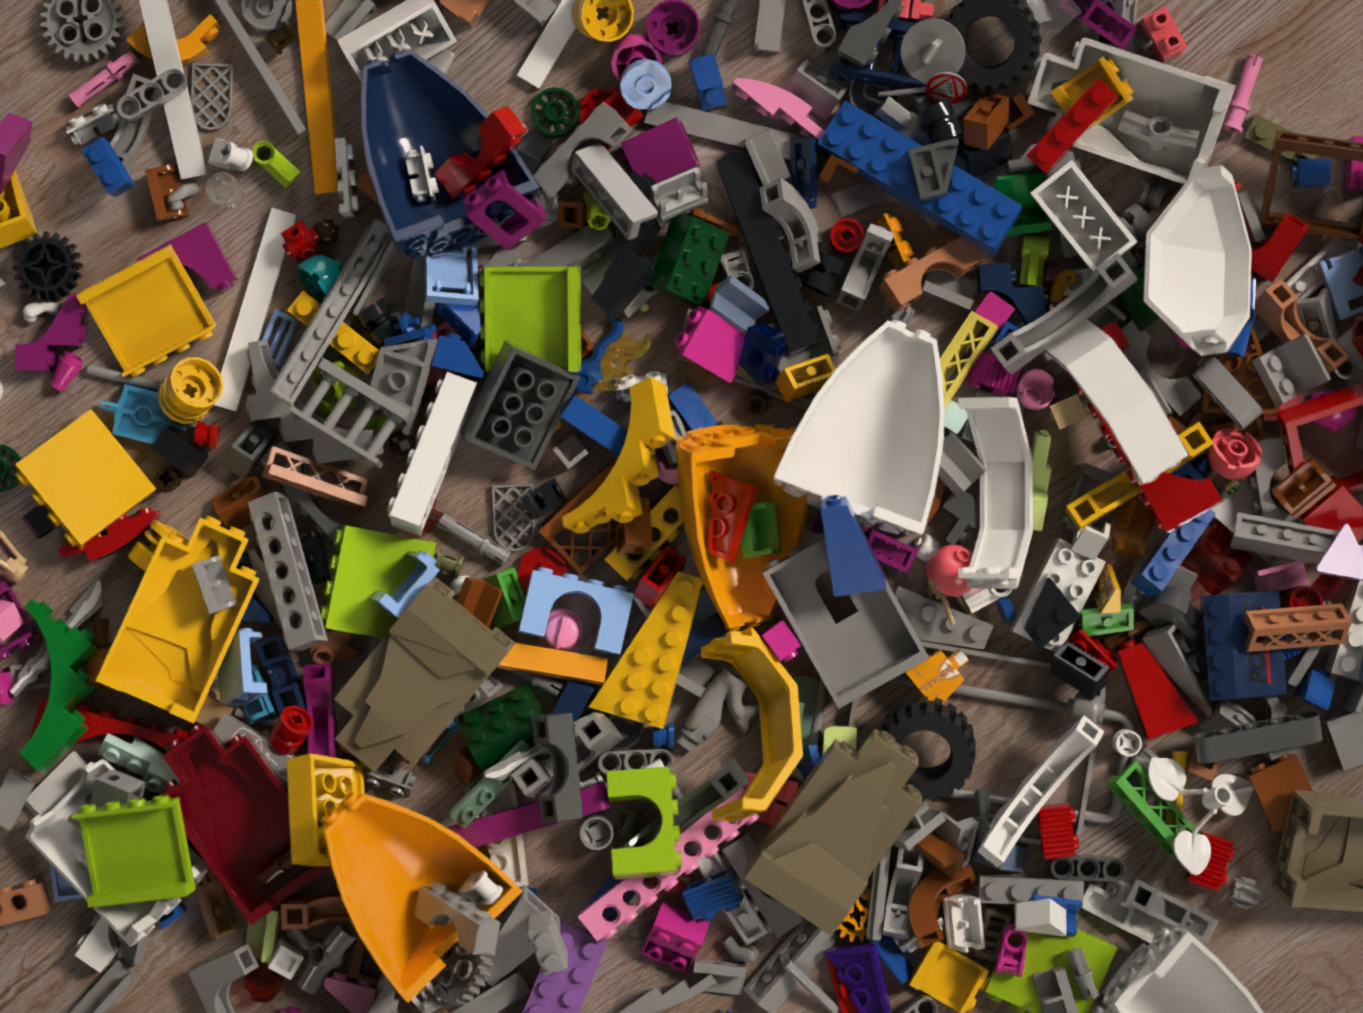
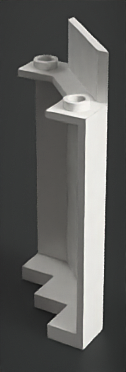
M74 751L28 796L24 805L36 817L29 823L30 828L25 837L87 901L86 897L93 893L88 866L79 862L78 857L75 856L78 850L76 846L83 841L82 832L67 820L72 813L80 810V806L87 805L84 800L88 794H92L91 791L84 788L86 778L91 774L99 777L107 771L115 769L104 758L95 764L93 762L87 764ZM188 845L196 887L206 874L209 866ZM181 897L92 908L132 947L147 936L156 927L154 924L163 915H168L182 900L180 899Z

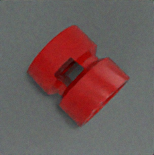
M851 218L837 221L829 234L830 247L835 253L840 255L855 253L864 239L862 226Z
M1308 586L1290 588L1282 598L1283 608L1323 605V599L1319 591Z
M298 706L286 707L269 732L268 739L271 746L282 754L296 753L313 727L311 715L305 709Z

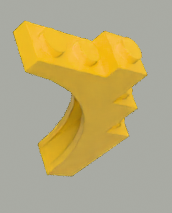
M653 377L630 386V424L618 460L606 480L595 493L578 508L562 517L564 527L579 534L589 531L590 528L598 524L607 523L611 518L620 523H628L633 518L643 514L638 486L646 485L650 480L659 477L654 449L661 448L666 443L675 439L666 385Z

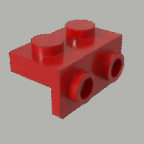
M1077 626L1066 641H1069V644H1073L1074 647L1078 646V649H1082L1087 655L1091 654V657L1100 660V663L1104 662V665H1108V674L1116 668L1118 658L1097 637L1088 636Z

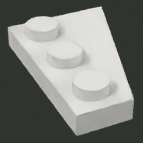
M346 138L335 139L338 175L341 174V180L338 181V193L340 199L344 202V204H339V213L345 219L356 218L355 211H359L358 195L354 196L353 185H356L355 182L357 181L356 171L351 170L350 160H354L353 144H349Z

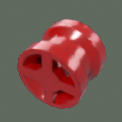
M198 421L194 433V446L201 447L202 445H207L209 449H216L219 441L220 425L212 424L210 426L206 425L205 422Z

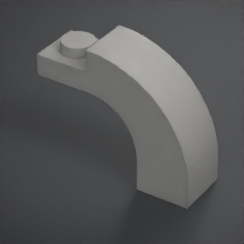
M782 178L760 187L763 211L773 216L781 224L787 235L793 269L800 273L819 264L818 246L823 244L816 220L803 197L791 184Z
M870 224L836 303L860 312L894 233L884 227Z
M915 847L909 851L901 848L897 849L886 894L882 935L906 940L909 936L910 901L921 876L924 862V854Z
M1138 879L1125 901L1142 912L1160 919L1173 927L1184 928L1197 940L1208 944L1219 922L1185 902Z

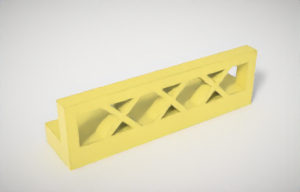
M973 311L970 312L940 358L944 409L999 328ZM984 325L989 328L983 337L976 338ZM972 345V355L970 356V358L962 360V358ZM957 367L959 375L955 380L948 381Z

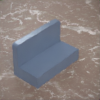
M732 275L715 287L710 304L711 311L746 336L752 334L755 320L768 312L770 307L769 302Z

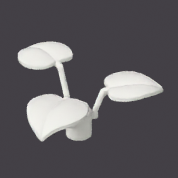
M1152 757L1148 764V780L1152 790L1158 797L1165 801H1174L1178 796V792L1182 795L1202 794V803L1205 808L1209 809L1206 816L1192 829V833L1182 831L1176 835L1173 841V851L1177 860L1190 874L1196 876L1206 868L1211 855V846L1208 838L1201 834L1197 835L1198 830L1217 813V809L1230 816L1241 814L1248 805L1249 798L1254 790L1251 782L1241 777L1221 774L1213 779L1210 790L1207 788L1185 790L1182 789L1186 783V775L1182 766L1169 758Z

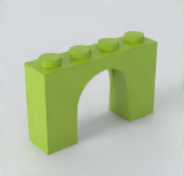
M670 767L607 771L608 798L610 802L647 801L656 806L662 814L661 830L651 843L642 847L611 849L615 880L678 875V867H682L681 851L676 852V841H681L679 825L675 826L674 815H679L678 800H673L672 790L677 789L676 774H671Z

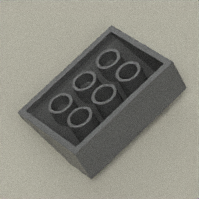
M505 340L460 434L473 444L535 470L580 377Z

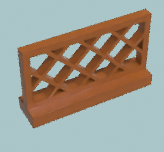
M613 458L537 528L579 574L584 572L616 542V534L610 538V532H615V528H611V520L607 522V528H590L588 545H574V531L572 530L570 545H559L553 537L560 530H570L563 526L562 517L578 508L595 493L616 464ZM638 486L639 495L642 498H649ZM649 498V506L651 509L655 505V503ZM592 531H607V542L602 546H592ZM563 548L570 549V555ZM573 549H588V559L581 566L573 560ZM592 549H598V550L591 556Z

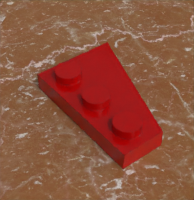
M710 470L712 494L709 495V503L712 504L711 520H709L708 552L728 561H735L758 487L718 471Z

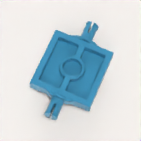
M124 384L122 395L117 403L103 399L100 403L110 406L109 408L100 405V410L114 413L115 423L112 431L114 435L153 444L166 426L186 431L187 427L177 425L179 422L173 421L164 414L159 405L158 392Z

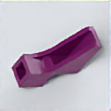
M70 294L48 331L41 339L28 344H16L15 370L21 372H52V366L56 364V353L52 351V347H83V341H87L88 335L87 326H84V316H87L88 308L85 303L80 304L76 297L77 294Z
M331 663L305 665L303 684L307 712L313 719V727L308 734V754L336 758L337 741L335 738L338 733V724L334 708L335 684Z

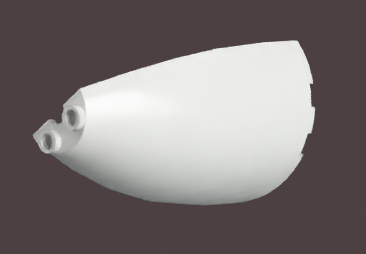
M892 320V322L887 321L862 342L834 371L815 396L791 438L773 480L779 486L783 483V490L788 494L801 498L803 495L806 497L807 504L821 509L820 500L825 499L829 495L846 496L860 524L874 526L876 523L880 524L879 529L886 532L898 534L903 532V530H907L905 534L909 536L923 535L933 501L943 449L945 409L942 371L937 340L931 338V334L924 330L917 329L913 333L906 330L907 325L905 323Z
M1175 927L1171 932L1167 929L1162 930L1154 935L1152 942L1148 946L1144 943L1141 944L1111 977L1102 991L1104 997L1101 1005H1096L1092 1010V1013H1264L1250 992L1225 965L1182 927Z

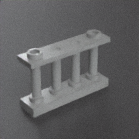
M323 358L318 365L319 369L323 372V379L302 411L291 406L289 411L295 416L293 420L304 428H307L308 425L312 426L360 456L358 460L369 468L375 465L381 469L383 463L376 458V455L396 424H400L403 421L409 425L414 415L407 408ZM339 382L345 386L343 389L345 392L322 425L311 418V415L330 386ZM359 394L367 399L365 401L367 405L344 438L332 430L353 397L357 398ZM382 408L388 412V419L368 450L365 451L355 445L354 442L375 410L378 411Z

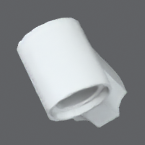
M972 588L969 593H964L962 597L970 612L974 613L999 598L1009 595L1012 589L997 592L994 588Z

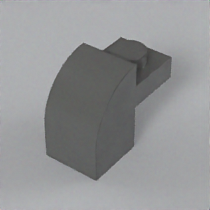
M951 491L940 508L957 518L943 539L949 545H955L956 542L961 544L968 534V531L965 530L967 526L973 530L978 529L980 525V506L975 498L966 491L958 497Z
M1165 586L1161 592L1152 598L1145 594L1139 612L1155 628L1171 621L1187 637L1196 634L1201 620V615L1190 605L1192 595L1172 586Z

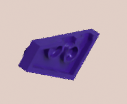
M876 943L826 949L824 953L828 960H832L837 969L838 977L846 984L851 993L850 997L859 1013H892Z

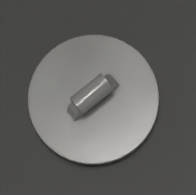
M935 18L922 20L913 25L903 38L901 44L902 62L907 72L913 78L925 84L930 77L937 73L952 72L957 74L965 59L963 37L956 27L945 20Z

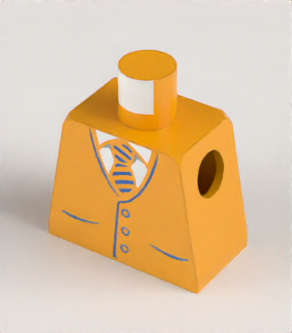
M960 649L948 658L941 650H938L929 655L928 660L905 673L922 695L928 697V701L934 702L935 698H939L944 703L963 682L964 678L957 670L969 660Z

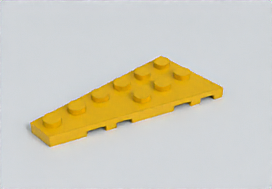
M680 571L676 574L589 708L661 729L665 727L703 585L701 577Z

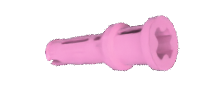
M1247 55L1234 98L1231 99L1226 118L1221 127L1225 131L1235 134H1241L1243 131L1241 126L1245 114L1250 111L1248 101L1261 63L1263 62V59L1259 56L1255 59L1256 55Z

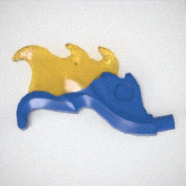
M607 314L606 318L613 324V328L595 346L592 357L581 361V371L571 372L580 377L575 390L582 394H592V388L596 386L603 392L615 391L619 387L617 384H611V381L616 378L626 377L634 372L633 368H626V365L633 359L640 358L648 352L651 346L650 336L646 334L644 340L639 342L631 340L624 332L622 321Z

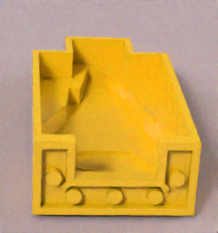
M208 515L206 519H199L187 546L182 544L184 539L169 533L168 538L162 536L96 679L97 682L142 699L192 723L197 718L260 580L255 577L256 571L243 565L240 570L236 568L249 540L244 537L246 532L231 526L230 530L220 527L221 521ZM220 555L237 604L209 614L192 564Z

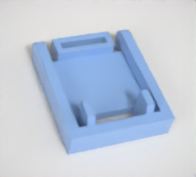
M1360 246L1361 254L1358 248H1354L1327 258L1331 269H1328L1324 260L1317 262L1324 286L1329 289L1337 320H1343L1363 312V305L1350 310L1348 304L1349 300L1363 295V286L1360 287L1352 281L1363 265V246Z
M467 247L436 257H430L429 253L424 254L425 302L477 305L479 296L476 247H471L470 258H466ZM440 290L463 291V294L440 292Z

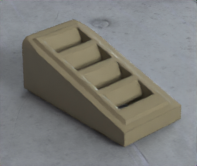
M986 903L982 916L984 937L985 935L996 937L997 941L984 938L985 945L994 947V951L973 949L972 955L974 957L995 962L1002 931L1006 926L1010 925L1012 919L1011 909ZM988 924L1000 927V931L988 928Z

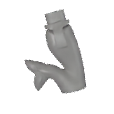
M724 668L706 687L691 711L685 726L681 729L683 733L677 739V742L692 753L699 744L703 745L704 741L715 733L720 724L725 699L737 728L742 736L745 737L749 731V720L759 713V704L745 706L742 704L743 693L747 685L745 681L727 668Z

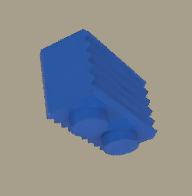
M101 137L82 149L81 153L84 154L87 162L90 163V167L93 168L92 171L98 176V180L101 181L100 184L104 186L103 188L107 194L117 197L135 186L109 141Z
M732 868L687 884L682 891L693 920L701 918L702 921L715 917L716 912L725 909L726 912L737 909L740 907L739 903H742L744 897Z

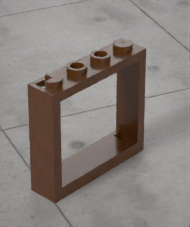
M1276 130L1259 216L1261 227L1271 228V231H1275L1285 213L1270 211L1281 150L1363 162V143ZM1363 196L1357 224L1293 215L1309 225L1306 231L1307 234H1314L1318 238L1330 239L1335 237L1341 238L1345 242H1350V240L1360 241L1363 237Z

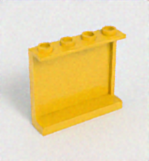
M171 244L76 295L80 304H86L124 370L121 373L123 377L128 374L135 377L146 370L145 365L151 362L157 365L168 359L166 354L174 350L178 354L190 347L189 342L197 338L199 342L213 335L212 330L217 326Z
M92 409L15 464V470L17 471L15 476L23 486L28 485L33 491L31 496L40 507L44 504L50 512L47 515L56 527L61 525L66 531L64 534L66 540L73 547L77 545L80 550L84 548V544L144 499L148 500L156 492L153 484Z

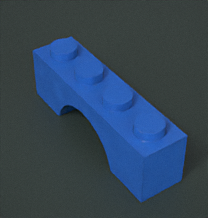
M1209 510L1170 532L1156 551L1144 562L1130 583L1149 598L1161 592L1216 513L1213 510Z

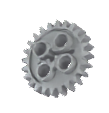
M52 0L51 4L43 3L48 12L40 13V16L47 19V21L41 23L40 26L48 29V31L42 35L46 39L52 38L48 42V46L51 48L57 46L55 53L58 55L65 51L64 58L68 61L73 55L76 63H80L82 57H84L87 63H90L91 56H94L99 61L100 52L110 55L107 49L108 46L117 48V45L113 42L114 38L122 39V36L117 33V30L125 29V26L119 23V20L124 19L125 15L117 13V11L123 8L120 3L113 4L116 0H82V9L80 10L78 0ZM99 1L98 10L89 12L88 7L90 3ZM73 4V12L67 16L63 15L64 7ZM82 14L84 17L88 19L83 22L84 30L83 27L78 23L79 21H82ZM98 26L102 27V34L97 38H92V30ZM70 30H76V38L72 41H67V33ZM84 31L87 36V43H83Z
M457 941L440 958L446 966L433 980V983L437 984L434 991L439 992L437 997L441 998L443 1002L456 1006L460 1004L466 1005L467 1000L473 1001V993L479 995V986L485 987L484 978L490 977L488 968L494 965L490 962V959L495 956V953L473 955L459 946Z

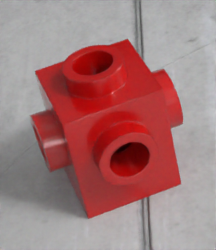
M303 220L281 233L285 241L282 244L283 249L289 258L294 256L299 264L311 256L324 254L317 243L320 238L314 227L308 228Z

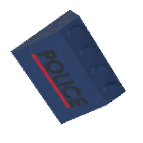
M1279 590L1199 595L1207 699L1212 701L1287 694L1283 649L1247 652L1245 648L1250 632L1243 619L1245 611L1280 608ZM1259 636L1256 642L1262 641L1268 636Z

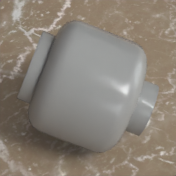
M1078 692L1074 699H1068L1065 713L1070 714L1069 719L1072 724H1075L1085 715L1095 725H1101L1106 705L1102 704V699L1099 696L1091 699L1082 692Z

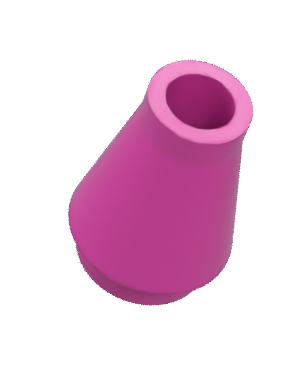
M65 351L63 356H59L50 385L64 392L69 383L83 369L81 365L84 361L75 354Z

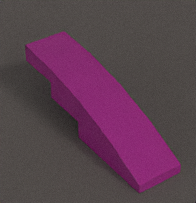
M1054 0L1122 50L1138 29L1100 0Z
M818 509L810 527V531L817 534L824 532L821 509ZM861 525L877 560L908 573L918 549Z

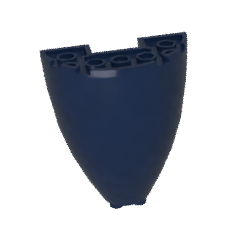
M411 49L404 52H394L389 56V61L380 62L377 59L368 62L363 66L361 89V131L366 166L382 217L397 251L400 254L405 253L407 258L419 259L426 253H429L430 257H436L460 250L488 237L489 235L466 216L463 200L466 197L460 195L452 198L435 173L449 158L462 153L477 159L482 146L478 127L489 114L464 89ZM420 146H423L426 153H431L434 168L429 169L431 178H436L439 193H435L436 202H433L431 196L426 197L427 201L417 203L416 199L413 198L410 180L419 178V174L409 176L405 161L407 151L417 150V153H421ZM515 148L507 151L505 154L506 159L490 169L492 172L490 176L476 184L478 189L490 177L503 170L505 171L508 183L530 202L535 198L539 190L537 182ZM502 200L489 203L485 209V214L497 225L503 224L517 213V210Z

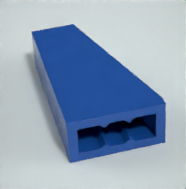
M575 395L561 415V418L619 457L628 431Z
M835 494L821 499L820 507L834 597L885 590L884 573L847 497Z

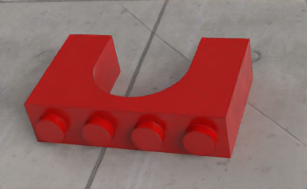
M1234 180L1236 191L1238 193L1242 184ZM1286 212L1273 234L1266 241L1251 245V270L1254 271L1253 274L1262 281L1266 282L1269 280L1273 283L1306 233L1309 225Z

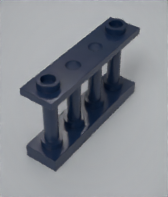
M842 9L838 28H843L845 38L850 27L864 22L873 15ZM892 19L888 27L892 30L888 38H893L896 41L890 73L874 70L877 56L872 65L867 63L864 68L850 66L849 61L840 57L839 63L831 62L829 76H834V79L839 81L854 80L900 90L926 87L925 83L916 78L900 75L902 65L901 44L907 31L916 23L896 21L895 19ZM879 43L877 44V46H876V48H875V50H877V51H878V48H879ZM923 92V93H914V94H912V95H914V96H924V95H927V93H926V92Z

